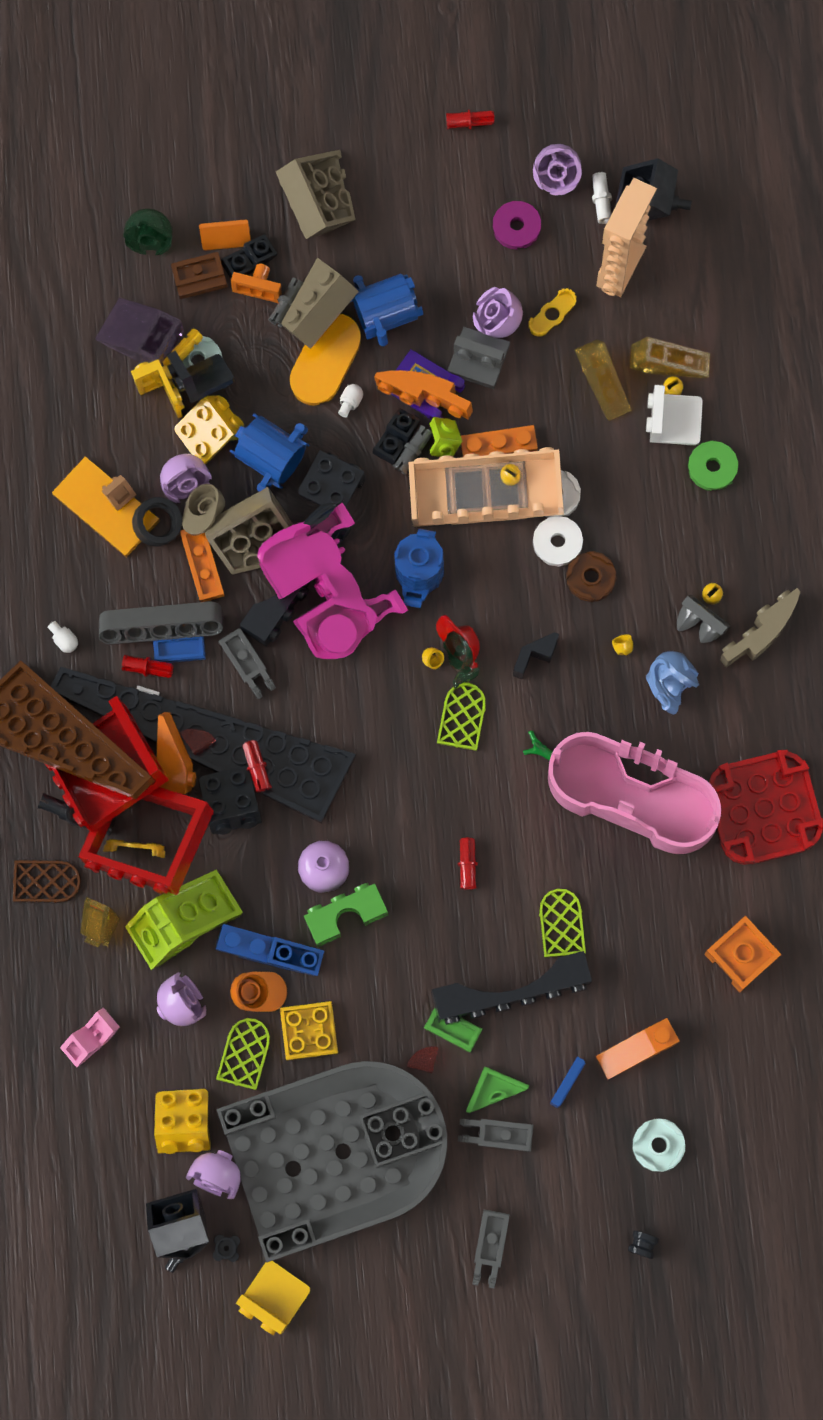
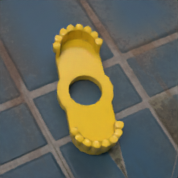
M568 288L559 290L558 295L550 303L543 305L536 317L530 318L528 327L531 333L541 337L546 335L554 326L559 325L563 321L564 316L575 306V292ZM549 308H555L559 312V317L553 321L546 318L545 312Z
M108 839L103 849V852L116 851L118 846L152 849V856L165 858V846L162 844H144Z

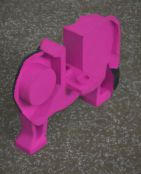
M326 503L319 506L304 522L287 527L267 539L261 545L257 554L260 561L259 565L279 599L286 597L313 579L316 582L314 587L320 597L325 596L327 599L293 621L304 636L313 655L322 659H338L350 655L357 648L361 640L369 632L373 631L375 624L391 612L403 614L408 611L396 589L387 595L381 594L376 598L363 599L353 575L340 564L341 554L345 551V548H338L337 544H339L340 540L338 538L333 540L331 535L336 530L348 528L355 524L343 503L338 506L335 503Z

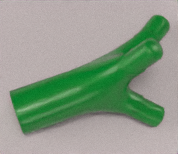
M530 730L528 733L534 746L533 748L523 750V754H537L550 761L553 751L541 743L534 732Z

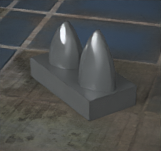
M688 595L682 602L683 606L677 618V630L684 631L690 629L702 620L703 622L699 630L701 643L716 640L731 627L729 623L693 595Z

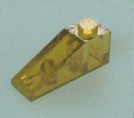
M646 337L631 345V369L650 374L698 378L709 377L710 353L651 337Z
M596 339L574 349L582 370L607 420L610 421L630 412L629 403L605 343Z
M88 897L84 901L80 933L86 937L84 942L99 948L100 944L107 947L120 918L110 907Z

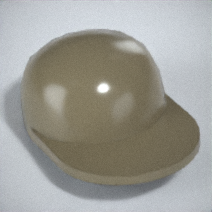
M202 484L190 493L182 517L183 529L188 534L200 535L206 532L213 525L216 516L223 512L225 499L212 484Z

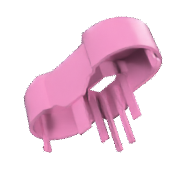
M592 732L570 735L556 746L549 762L548 784L556 801L565 809L582 817L589 814L596 815L649 838L653 847L672 854H687L699 850L714 835L721 817V804L715 789L702 777L678 768V763L669 759L667 761L662 758L661 750L657 749L656 754L644 750L645 744L640 742L638 747H633L631 743L624 740L619 743ZM620 757L633 759L634 763L638 765L640 762L648 765L654 772L657 769L669 777V779L649 785L627 776Z

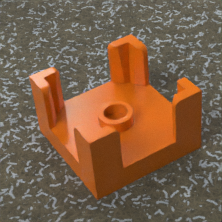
M746 916L705 952V956L712 963L716 962L733 980L731 984L739 993L781 955Z

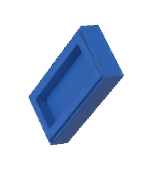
M204 636L153 641L155 661L173 663L206 659Z
M577 1056L550 1102L554 1107L560 1108L586 1064L583 1059Z

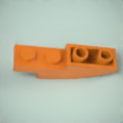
M403 370L377 372L374 376L377 388L387 395L391 393L397 395L407 405L415 404L420 407L424 399H426L428 404L437 408L441 406L457 418L462 416L469 419L473 412L472 403L456 395L454 383L426 373Z

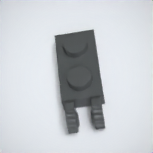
M240 628L218 641L244 683L249 685L257 699L263 697L261 690L253 681L258 676H262L268 689L271 691L276 689L266 672V667Z
M460 1119L459 1125L463 1127H480L479 1137L458 1135V1142L478 1144V1146L531 1152L534 1125L481 1119V1121Z
M483 1210L474 1260L476 1266L472 1285L478 1286L481 1280L482 1264L492 1266L491 1275H489L488 1284L489 1288L495 1289L498 1267H501L510 1214Z

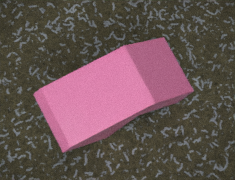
M102 1008L94 1014L84 1027L72 1033L60 1048L72 1063L78 1067L106 1044L120 1026Z

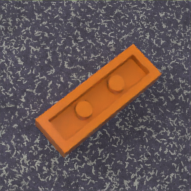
M534 425L461 436L463 457L466 454L486 456L496 451L510 454L520 449H526L529 452L538 451Z
M181 530L180 535L200 602L224 597L214 557L205 532L200 535H191L185 530Z

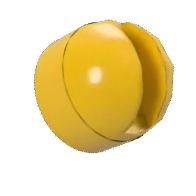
M669 377L663 384L665 386L664 394L681 395L683 383L678 377ZM674 382L678 383L675 386H673L670 390L668 389V386H670Z
M507 464L501 469L500 475L504 484L512 486L520 481L521 473L516 465ZM506 470H510L517 475L514 477L510 473L506 472Z
M716 583L707 584L702 592L703 600L712 605L719 603L723 596L722 588ZM716 588L717 591L709 597L707 594Z
M621 635L612 640L613 648L618 655L627 656L633 651L634 645L631 635Z
M430 647L422 653V661L427 667L437 669L444 662V654L439 649Z

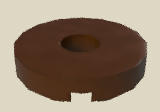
M595 551L579 554L570 562L566 573L567 586L571 593L580 600L587 602L600 601L607 597L614 589L617 579L612 561L604 554ZM592 570L598 574L599 578L595 582H588L584 574Z

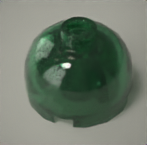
M149 208L137 210L127 219L124 226L123 237L125 238V244L132 251L142 255H146L145 250L156 251L155 255H161L171 247L172 225L168 217L160 211Z

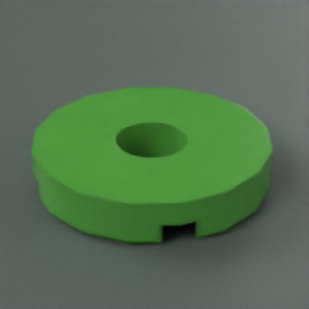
M708 441L701 443L693 450L689 457L688 470L690 478L697 486L704 490L725 489L733 482L738 472L736 454L728 445L722 442ZM716 461L720 465V469L711 472L707 469L706 463Z

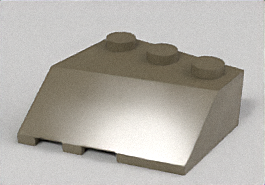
M340 150L294 159L276 171L280 185L288 198L290 207L306 239L321 236L356 220L350 192L345 189L343 182L346 174L345 169L340 168L339 159L342 158Z
M317 258L281 324L287 331L311 349L359 291L342 275Z
M266 487L217 515L213 525L205 532V535L233 575L261 568L257 557L261 545L277 532L294 524L269 487Z

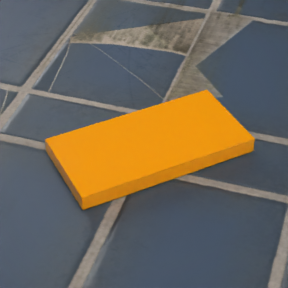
M85 456L54 489L52 494L127 558L141 542L132 526L134 512L141 503L133 497L117 511L102 492V487L104 485L107 487L113 482V479ZM148 510L144 515L143 524L150 533L160 520Z

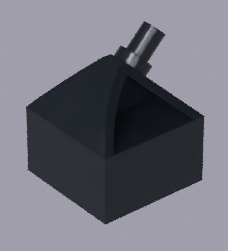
M659 158L623 167L616 205L627 185H630L633 178L657 188L649 204L651 209L647 214L649 216L648 221L670 216L672 210H690L692 200L679 199L680 196L675 195L678 170Z
M197 1188L146 1203L148 1232L156 1256L159 1258H170L165 1268L173 1273L179 1263H183L184 1260L191 1259L197 1255L209 1242L206 1216Z

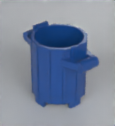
M399 274L366 287L362 276H355L353 278L354 286L359 292L350 302L354 303L367 340L377 336L379 345L386 346L388 344L386 331L418 320V316L423 315L422 306H417L418 303L413 290L415 285L411 277L408 278L407 274L404 276Z
M254 413L252 416L256 418L246 428L241 426L235 434L239 438L235 451L230 450V452L237 459L264 476L261 483L257 485L258 491L266 487L270 489L272 485L282 489L281 485L291 477L302 460L306 446H310L302 440L303 436L308 432V428L298 423L290 435L266 418Z
M418 529L417 534H410V536L400 541L394 552L396 579L402 586L405 606L421 609L422 602L425 601L427 595L439 587L444 577L443 549L436 541L435 531Z

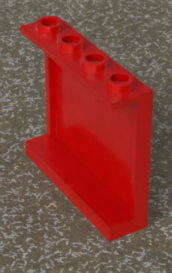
M118 696L108 701L113 710L95 721L93 725L153 778L154 782L137 799L45 764L50 771L53 770L55 775L52 778L60 790H64L65 794L62 797L66 804L74 809L75 813L72 815L80 827L85 826L91 832H94L169 781L131 712Z

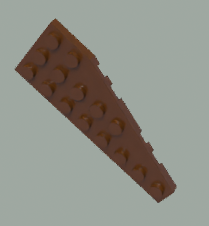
M20 660L0 679L1 747L133 799H137L154 782L153 778L24 662Z

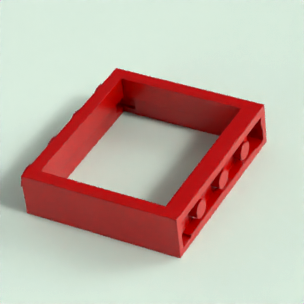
M158 787L142 798V800L193 815L166 877L97 855L112 819L94 832H89L78 857L85 864V868L91 869L95 873H99L101 870L107 872L108 876L116 880H122L123 877L129 879L133 885L141 888L147 885L153 887V890L160 894H167L169 892L178 895L214 811L206 801Z

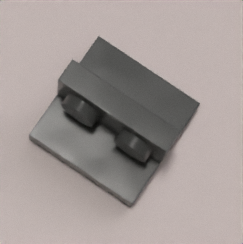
M463 327L461 335L457 336L454 342V354L447 371L466 381L494 389L508 353L510 342Z

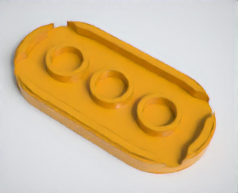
M339 314L311 349L304 345L290 374L291 389L296 398L302 403L312 406L320 405V403L330 401L336 395L361 344L360 329L352 318Z

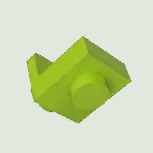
M433 417L429 424L435 442L430 449V454L437 457L454 456L462 443L456 421Z

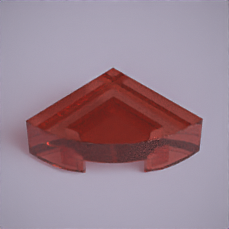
M187 729L180 732L194 755L216 742L211 734L203 730Z
M431 1046L417 1051L408 1061L407 1067L432 1073L439 1047Z

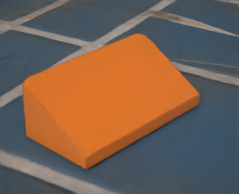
M248 220L199 225L202 248L205 251L243 247L244 243L251 241Z

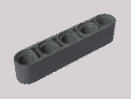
M216 602L108 610L99 616V639L105 644L213 636L219 634L223 629L222 607Z

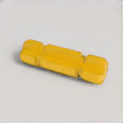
M194 328L187 334L188 337L183 338L172 350V352H177L182 361L194 349V345H198L203 339L202 334ZM168 357L163 360L164 366L170 364Z

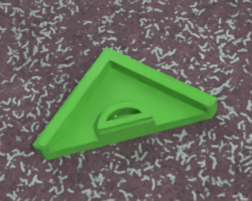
M484 1066L466 1112L472 1113L526 1091L529 1085Z

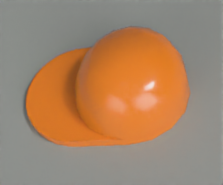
M247 972L240 974L234 979L231 984L230 994L233 1003L241 1010L272 1012L284 1004L287 997V987L283 978L277 973Z

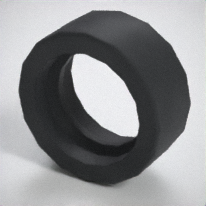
M153 497L144 501L135 510L132 518L133 530L143 543L149 546H163L173 541L179 535L182 528V514L171 500L164 497ZM153 507L164 509L170 516L171 528L163 536L150 534L143 524L145 513Z

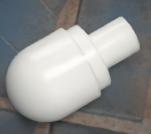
M350 384L344 389L340 397V404L342 406L338 412L342 417H347L350 410H355L363 398V390L359 385Z
M53 621L48 628L54 634L52 637L54 643L65 653H71L76 650L78 646L77 637L69 628H61L56 621Z

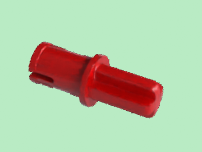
M468 110V112L446 113L447 129L469 127L471 129V126L493 125L495 122L493 111L470 112Z
M124 655L122 671L141 673L145 677L155 675L170 678L173 674V665L167 662L151 660V657H146L145 659Z
M257 741L245 742L243 750L249 766L246 769L251 773L255 791L262 792L266 788H272L265 769L267 763L263 762Z
M469 837L460 839V862H458V866H460V889L463 890L476 889L475 866H478V862H475V839Z

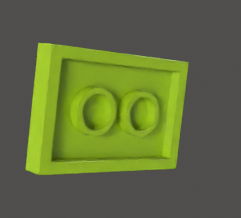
M216 869L182 885L178 895L167 892V894L154 898L144 905L125 927L148 966L153 970L190 946L199 936L238 918L243 912Z

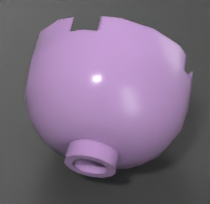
M551 144L543 148L537 155L533 165V176L536 184L540 189H544L552 195H564L572 191L582 175L581 160L576 151L563 144Z
M497 287L484 292L476 303L479 306L477 314L473 312V322L477 330L493 338H503L513 334L519 327L523 316L522 305L519 299L509 290Z
M180 454L169 459L164 464L160 474L161 487L165 496L175 503H181L179 499L189 497L196 487L202 484H210L209 480H212L211 474L204 462L192 454Z
M317 841L308 845L302 851L298 860V872L302 882L309 889L318 893L334 891L347 879L349 860L345 851L339 845L330 841Z
M178 972L168 978L158 989L157 1012L163 1020L167 1019V1021L174 1025L189 1026L206 1016V1005L201 1008L198 999L201 1000L203 997L189 977L185 975L181 978V973Z
M218 1150L217 1154L205 1153L194 1160L186 1176L187 1180L193 1177L195 1179L194 1185L214 1195L221 1196L222 1192L229 1193L227 1199L235 1198L241 1181L240 1170L231 1161L232 1155Z

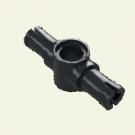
M43 793L41 800L49 804L40 801L39 809L59 815V819L67 821L71 826H79L76 821L70 818L69 812L72 808L65 801ZM112 820L110 827H114L116 820ZM108 828L106 833L108 836H110L112 829Z

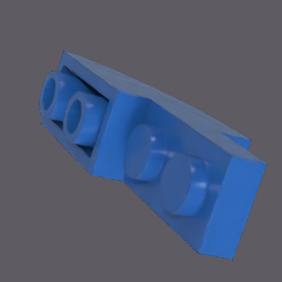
M226 924L221 925L215 950L239 956V958L313 976H318L324 950L277 937L265 936Z

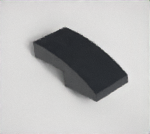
M264 234L244 243L243 249L223 257L221 264L230 278H232L233 272L248 275L254 272L256 264L265 265L277 256V252Z
M399 408L387 424L386 431L373 448L372 454L394 465L404 451L405 444L409 443L421 419Z

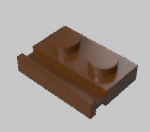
M218 252L171 263L180 300L228 288Z

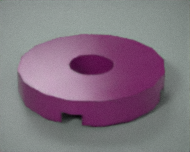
M511 201L502 205L493 217L495 238L501 245L509 249L531 246L541 232V218L538 211L532 205L523 201ZM513 221H521L524 226L521 230H514L510 227V224Z

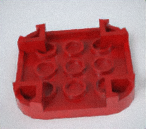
M777 750L775 753L729 764L727 762L720 765L711 775L709 783L715 789L721 804V817L716 828L725 855L733 862L742 865L756 864L801 853L811 849L820 839L823 831V818L820 815L808 772L809 767L805 760H802L797 754L791 753L788 750Z

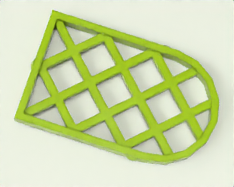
M460 683L448 691L444 701L437 744L477 751L486 709L485 696L476 685ZM461 687L465 693L457 698L453 691ZM477 690L481 697L474 701L470 693ZM451 694L454 700L447 704ZM468 696L472 703L464 708L459 700ZM483 700V707L481 711L477 703ZM457 702L461 710L453 714L449 707ZM475 706L479 713L471 718L467 710ZM447 710L451 717L444 721ZM464 713L469 720L461 725L456 717ZM481 716L478 728L474 720ZM454 720L458 727L450 732L446 724ZM471 723L476 730L468 735L463 727ZM444 727L448 734L441 738L442 728ZM461 730L465 737L457 742L453 734ZM477 734L476 744L471 740V737ZM451 737L454 743L445 742L444 740ZM468 740L472 746L462 745V743Z
M555 889L548 892L540 903L539 913L544 958L566 956L584 951L586 954L582 909L579 899L567 889ZM556 892H563L560 896L555 894ZM566 893L574 898L570 904L562 900ZM550 895L557 899L552 906L545 902L546 898ZM559 901L567 907L562 914H559L554 909ZM575 902H577L579 913L572 908ZM543 905L549 909L544 916L542 913ZM569 910L577 915L572 922L564 918V915ZM551 911L559 917L554 924L545 919ZM561 919L569 925L564 932L555 927ZM578 919L580 920L581 931L574 926ZM543 921L550 926L546 933L544 932ZM570 928L579 933L574 940L565 935ZM553 929L560 934L555 942L547 937ZM580 936L582 939V948L575 943L580 938ZM563 937L570 942V945L565 950L557 945ZM545 939L552 944L547 952ZM572 946H575L578 950H580L575 952H568ZM555 947L562 952L550 954Z
M246 1018L232 1026L227 1037L216 1080L257 1090L270 1044L268 1029L262 1022ZM246 1022L250 1029L241 1033L237 1026ZM250 1022H256L258 1024L252 1027ZM262 1026L266 1034L258 1038L255 1029ZM234 1030H236L238 1036L231 1039ZM252 1031L256 1040L247 1044L243 1036ZM267 1037L266 1047L264 1048L261 1040ZM241 1038L245 1046L236 1051L232 1042ZM258 1043L262 1051L253 1055L249 1047ZM230 1045L234 1053L226 1057L228 1047ZM247 1049L251 1058L242 1062L238 1054ZM263 1055L261 1065L259 1066L256 1058ZM236 1056L240 1064L231 1069L227 1060ZM253 1060L257 1069L248 1073L244 1065ZM225 1063L226 1067L228 1068V1071L221 1075L222 1068ZM242 1067L246 1075L237 1080L233 1071ZM258 1072L256 1083H254L251 1076ZM231 1074L234 1081L224 1079L223 1077ZM248 1078L252 1086L240 1082Z

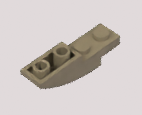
M798 588L792 592L786 590L777 597V603L771 607L767 604L756 613L758 616L754 624L758 629L755 626L750 628L742 635L744 639L737 644L733 641L722 649L724 653L720 661L726 668L745 654L752 661L755 660L776 640L792 615L800 595V590Z

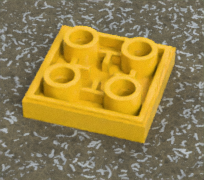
M332 1001L280 1008L286 1061L338 1054Z

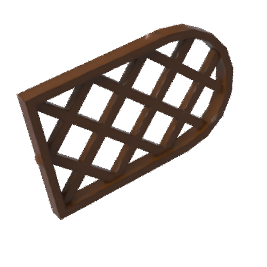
M14 860L13 902H64L73 898L79 891L81 884L80 874L68 862L58 860ZM20 864L32 865L25 870ZM38 864L50 865L43 870ZM56 864H63L67 866L63 870H61ZM36 866L41 873L34 879L28 872ZM54 866L59 873L52 879L46 872ZM19 867L23 873L17 878V869ZM70 867L76 873L71 879L64 873ZM25 875L32 880L26 887L19 882ZM43 875L50 881L44 888L37 882ZM61 875L68 881L62 888L55 883ZM76 878L78 880L77 886L73 883ZM18 884L22 891L16 896ZM35 884L40 891L33 897L28 892V889ZM53 884L59 891L51 897L45 890ZM71 884L75 890L68 896L64 890ZM26 893L31 899L19 898ZM44 893L49 899L37 898ZM60 893H62L66 897L62 899H55Z

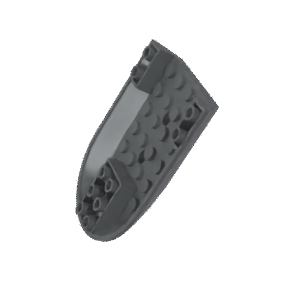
M362 1061L342 1065L217 1109L224 1134L227 1136L235 1163L240 1170V1179L259 1234L258 1238L266 1263L393 1219L408 1212L418 1205L432 1190L441 1174L446 1158V1125L434 1096L412 1074L386 1063ZM397 1127L401 1131L400 1138L396 1141H389L386 1138L388 1128ZM341 1144H347L351 1148V1154L347 1159H340L336 1155V1149ZM292 1161L298 1162L301 1166V1172L295 1177L289 1176L286 1172L287 1164Z

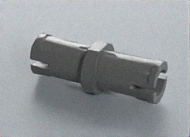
M292 278L284 294L280 295L277 299L279 303L268 319L273 325L276 326L278 323V327H283L281 322L303 285L301 280H298L296 283L297 279Z
M422 425L412 440L405 444L403 453L393 465L397 471H402L401 473L404 475L409 470L408 462H414L417 457L420 458L422 456L421 451L430 438L433 437L432 431L429 429L425 430L426 427Z

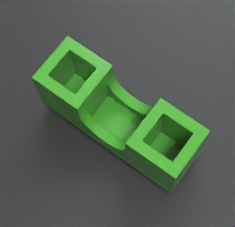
M364 883L356 887L353 894L348 896L345 893L331 899V904L324 907L319 904L307 910L308 914L304 915V918L317 947L341 937L337 921L345 912L357 913L365 926L388 916V911L375 884L369 886V883Z

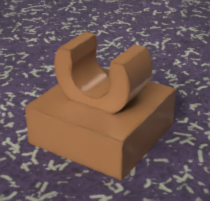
M121 475L113 477V482L107 487L105 485L102 487L103 494L117 511L136 496L134 490Z

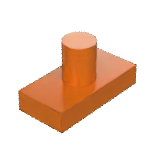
M256 264L253 276L233 272L231 278L232 292L279 303L277 299L282 295L281 284L267 280L270 268L264 264Z

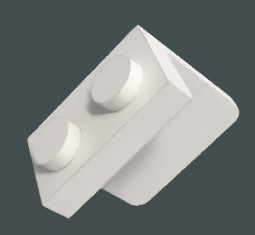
M655 385L653 393L648 394L647 408H652L651 417H647L646 432H650V442L698 445L701 435L702 398L698 396L664 394L665 386Z

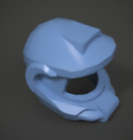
M666 651L660 654L651 664L646 680L652 693L662 704V709L674 715L678 712L679 705H681V692L687 687H698L697 676L699 673L683 653Z

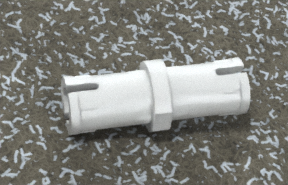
M598 172L592 175L594 189L592 200L596 204L598 223L607 224L612 215L610 206L612 195L608 191L606 173Z

